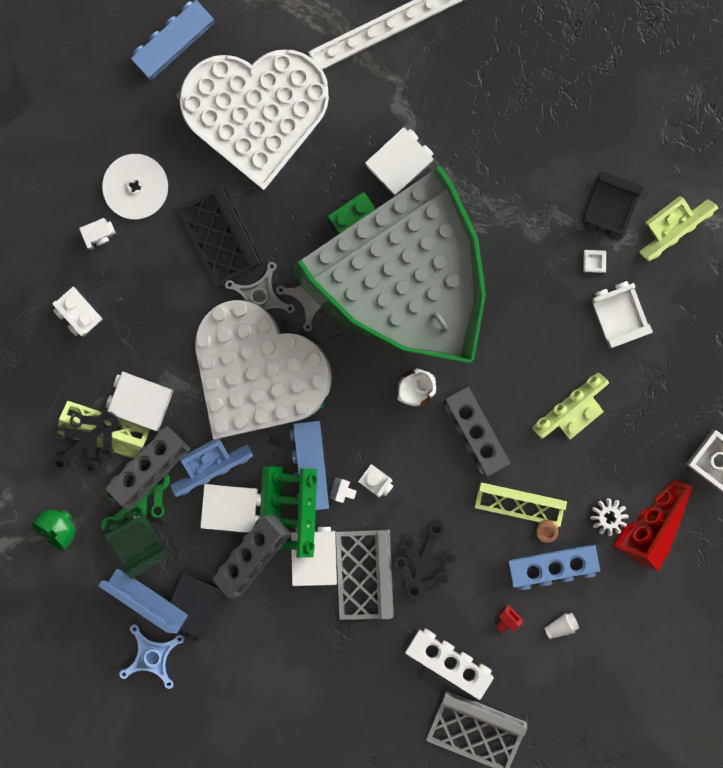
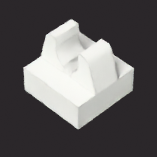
M335 477L329 498L343 503L345 497L354 499L356 490L348 488L349 481Z

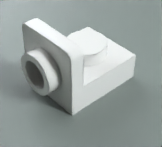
M372 464L358 481L379 498L382 494L386 496L393 487L390 484L392 479Z

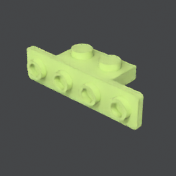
M679 196L645 222L656 239L644 247L640 254L648 261L656 259L661 255L662 251L676 244L679 238L693 231L701 221L710 218L714 211L718 209L717 205L707 199L691 211L684 198Z
M599 372L591 376L586 383L574 390L562 403L557 404L550 413L539 419L532 427L534 432L543 439L559 426L565 435L572 439L604 412L593 397L609 384L608 380Z

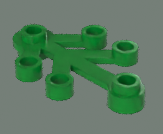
M168 473L163 477L162 484H156L130 511L123 507L115 516L106 517L101 523L102 530L107 534L117 532L120 527L119 523L138 506V519L135 529L140 533L146 532L149 528V524L146 521L147 497L154 491V506L151 509V514L156 518L162 517L165 513V509L162 506L163 490L170 483ZM132 479L128 486L134 483V479ZM106 490V498L110 501L115 500L114 498H110L108 496V491ZM156 507H160L162 509V513L160 515H156L154 513V509ZM109 521H113L115 523V527L113 529H109L107 527V523ZM139 522H144L146 524V528L144 530H140L138 528Z

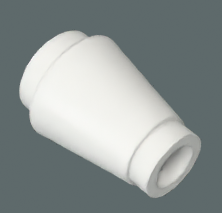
M565 613L545 627L549 639L573 634L575 630L579 629L572 613L568 615Z

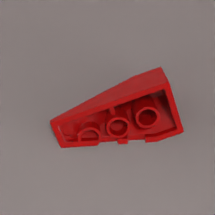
M673 480L655 498V503L647 510L644 508L640 512L641 516L633 524L629 523L624 527L613 546L639 564L658 571L670 552L693 487Z

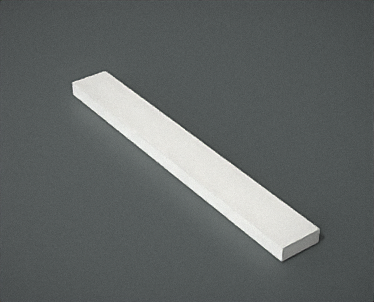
M413 0L309 51L308 54L324 70L465 0Z

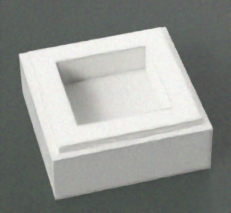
M584 250L583 272L606 273V251Z

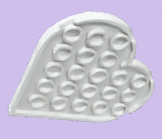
M294 50L269 52L258 58L252 65L238 57L218 55L202 60L186 75L180 90V108L185 122L196 135L264 190L325 114L329 101L328 82L324 72L312 58Z
M233 300L222 303L213 308L202 320L197 331L195 347L213 439L300 421L311 416L320 408L330 391L331 368L325 353L314 342L297 334H280L274 318L260 306L248 301Z

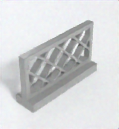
M390 530L336 532L340 620L393 618ZM366 535H375V545L371 550L361 543ZM342 536H350L356 542L349 551L342 546ZM358 544L367 552L360 562L351 554ZM369 555L376 560V567L372 572L362 565ZM347 556L357 564L350 573L343 568V561ZM359 566L368 574L361 584L352 576ZM370 577L377 583V589L372 594L363 587ZM348 578L358 586L351 595L344 590V582ZM360 588L369 596L362 605L353 598V595ZM372 599L378 605V614H370L363 607ZM351 600L359 609L354 614L345 615V604Z
M445 690L426 741L493 768H510L522 737L526 733L527 722ZM444 707L453 710L456 718L445 722L442 716ZM471 717L474 719L476 726L465 730L461 719ZM458 721L462 731L451 735L447 725ZM491 725L495 728L497 734L485 738L481 728ZM441 727H444L448 736L441 740L432 737L434 731ZM478 729L482 740L471 744L467 733ZM508 733L516 735L515 743L506 746L502 736ZM464 735L468 745L462 748L455 746L453 739ZM499 737L503 748L491 752L488 741ZM485 743L488 754L483 756L477 755L473 747ZM505 751L508 758L505 766L496 763L494 755Z

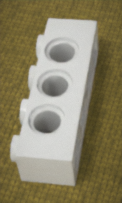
M425 628L424 631L418 629L406 648L405 653L480 700L494 679L493 675L490 674L492 670L483 664L477 666L472 663L473 658L464 652L460 655L453 651L455 647L447 641L443 640L442 643L434 639L436 635ZM429 645H435L438 648V653L435 656H428L425 651ZM454 657L457 660L456 665L453 668H447L444 665L446 658ZM469 668L475 671L474 678L470 680L465 679L463 672Z

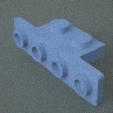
M218 438L187 453L181 459V462L189 475L171 484L174 496L185 495L196 486L208 483L211 478L227 473L230 468L246 463L253 456L250 447L247 444L228 454Z

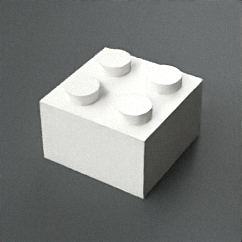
M711 430L686 465L722 492L723 435L717 430Z

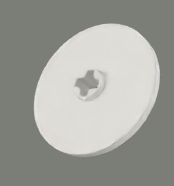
M142 154L125 155L115 160L107 169L103 178V195L109 207L118 215L127 219H144L155 214L164 204L168 194L167 176L163 168L154 159ZM136 181H139L138 185L141 189L136 190L135 193L132 192L130 184H135Z

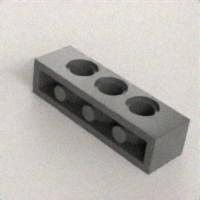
M469 386L446 398V404L443 406L449 417L454 415L457 421L454 426L459 435L464 434L468 442L464 444L470 455L475 454L478 460L475 462V465L480 474L485 473L486 476H489L511 464ZM462 407H468L471 410L469 419L464 420L459 416V410ZM473 426L481 428L482 434L478 439L470 436L469 432ZM485 445L490 446L492 449V455L488 458H483L480 454V449Z
M166 426L156 434L155 439L150 444L145 445L140 450V454L134 460L129 461L125 465L124 470L118 476L110 480L109 485L105 489L122 507L130 511L191 448L171 428ZM166 448L165 452L159 455L160 450ZM150 463L149 469L144 471V467ZM134 479V484L128 487L129 482Z
M276 516L260 517L256 521L254 529L243 537V542L240 546L230 553V558L227 562L217 569V574L212 580L228 598L240 597L292 535Z

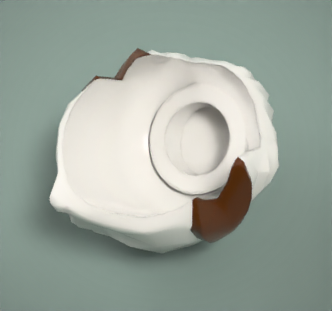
M418 368L407 372L398 383V401L412 406L425 405L436 393L435 377L430 372Z

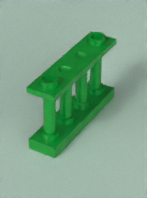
M262 466L260 517L276 516L285 527L298 528L297 541L287 540L280 549L297 550L296 558L314 557L317 469L300 468V475L283 474V467ZM282 483L300 484L299 497L282 496ZM281 505L299 506L298 519L281 518Z

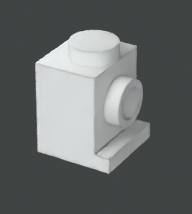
M104 218L79 228L89 250L94 249L93 244L95 243L99 246L109 242L108 238L116 234L111 221L107 223Z

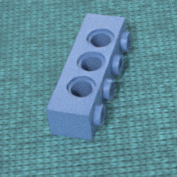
M594 544L508 560L512 586L514 588L518 587V590L530 589L531 584L539 583L540 586L553 584L552 580L561 579V582L573 581L574 576L582 575L583 578H590L596 576L595 572H600L596 545ZM574 558L581 560V567L577 570H573L570 567V562ZM552 562H558L560 565V570L556 574H551L548 570ZM531 566L538 568L539 572L535 578L527 576V569Z

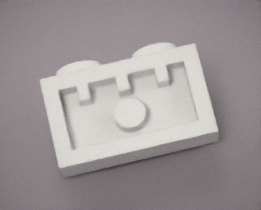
M72 287L59 300L52 303L56 307L53 309L55 314L61 320L65 318L70 323L67 327L75 336L80 334L84 337L103 320L75 287Z

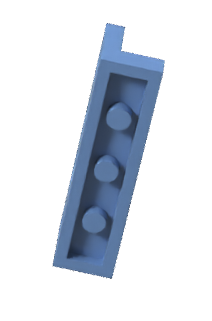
M121 569L115 570L109 582L101 581L99 584L100 588L167 633L177 634L188 614Z

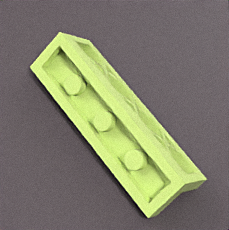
M67 401L59 418L58 427L64 426L67 429L91 431L96 426L82 424L78 428L71 426V416L67 415L69 409L85 416L99 417L103 412ZM73 418L76 423H80L79 418ZM118 418L119 426L122 430L112 432L114 452L135 459L144 447L150 429ZM104 421L105 425L111 426L110 421ZM58 431V434L65 436L63 431ZM136 431L142 433L143 436L141 439L132 437L130 433ZM103 433L97 437V447L100 448L103 447Z
M480 482L475 508L536 522L548 520L543 513L546 509L550 507L558 508L557 521L554 522L560 527L567 501ZM482 493L492 494L496 502L490 506L480 505ZM496 495L503 496V498L498 500ZM506 498H512L516 502L517 507L507 511L500 502ZM517 500H521V501H525V502H523L522 504H519V502H518ZM529 502L534 503L539 510L532 516L526 515L522 509V506ZM498 504L501 509L494 508V506ZM539 505H544L546 507L541 509ZM520 509L523 514L516 513L515 511ZM540 513H541L542 516H543V518L535 517V516L539 515Z

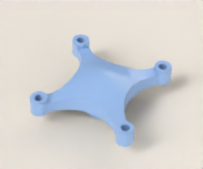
M136 624L131 625L130 631L137 639L138 651L133 663L128 668L120 670V677L126 679L133 672L150 671L157 674L164 681L166 688H172L173 682L168 678L165 669L166 658L174 646L183 643L184 637L181 634H177L170 641L154 642L145 638L140 633L139 627Z

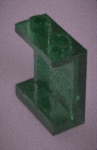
M141 508L128 511L124 514V518L117 522L114 520L108 523L103 530L105 540H108L131 579L169 557L167 548Z

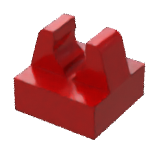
M507 605L499 614L501 620L496 627L501 633L508 628L514 632L520 627L523 620Z

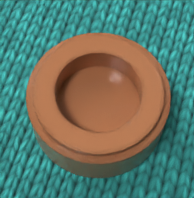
M552 520L541 521L537 525V537L542 542H553L558 537V525Z

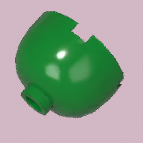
M47 509L41 512L31 523L32 528L40 536L46 537L48 539L47 542L60 551H65L74 539L75 526L71 522L72 516L65 510L59 512L55 509Z

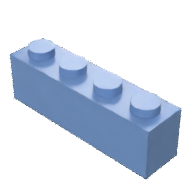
M197 0L193 3L189 1L185 4L179 16L171 17L165 23L166 27L161 32L156 31L149 37L150 42L144 47L142 45L139 46L132 53L134 55L131 58L132 61L150 81L215 24L212 16Z
M320 421L293 424L294 428L290 429L291 442L295 441L296 450H292L293 464L298 463V472H294V474L300 475V468L317 469L316 510L329 509Z

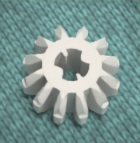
M609 498L606 499V506L602 501H598L601 509L593 507L592 511L598 514L597 516H590L591 520H598V522L593 524V528L601 526L600 534H603L607 528L608 536H612V528H614L615 532L619 534L621 531L618 525L622 527L627 525L621 522V519L628 518L627 514H621L626 509L625 506L617 509L619 501L615 500L611 506V499ZM609 511H612L614 520H609V523H606L607 519L604 515L605 513L610 514Z

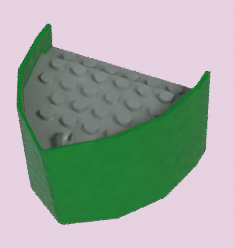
M441 166L377 209H375L365 192L327 216V219L338 235L289 269L300 286L340 325L404 351L462 362H472L475 358L486 296L478 237L453 183Z

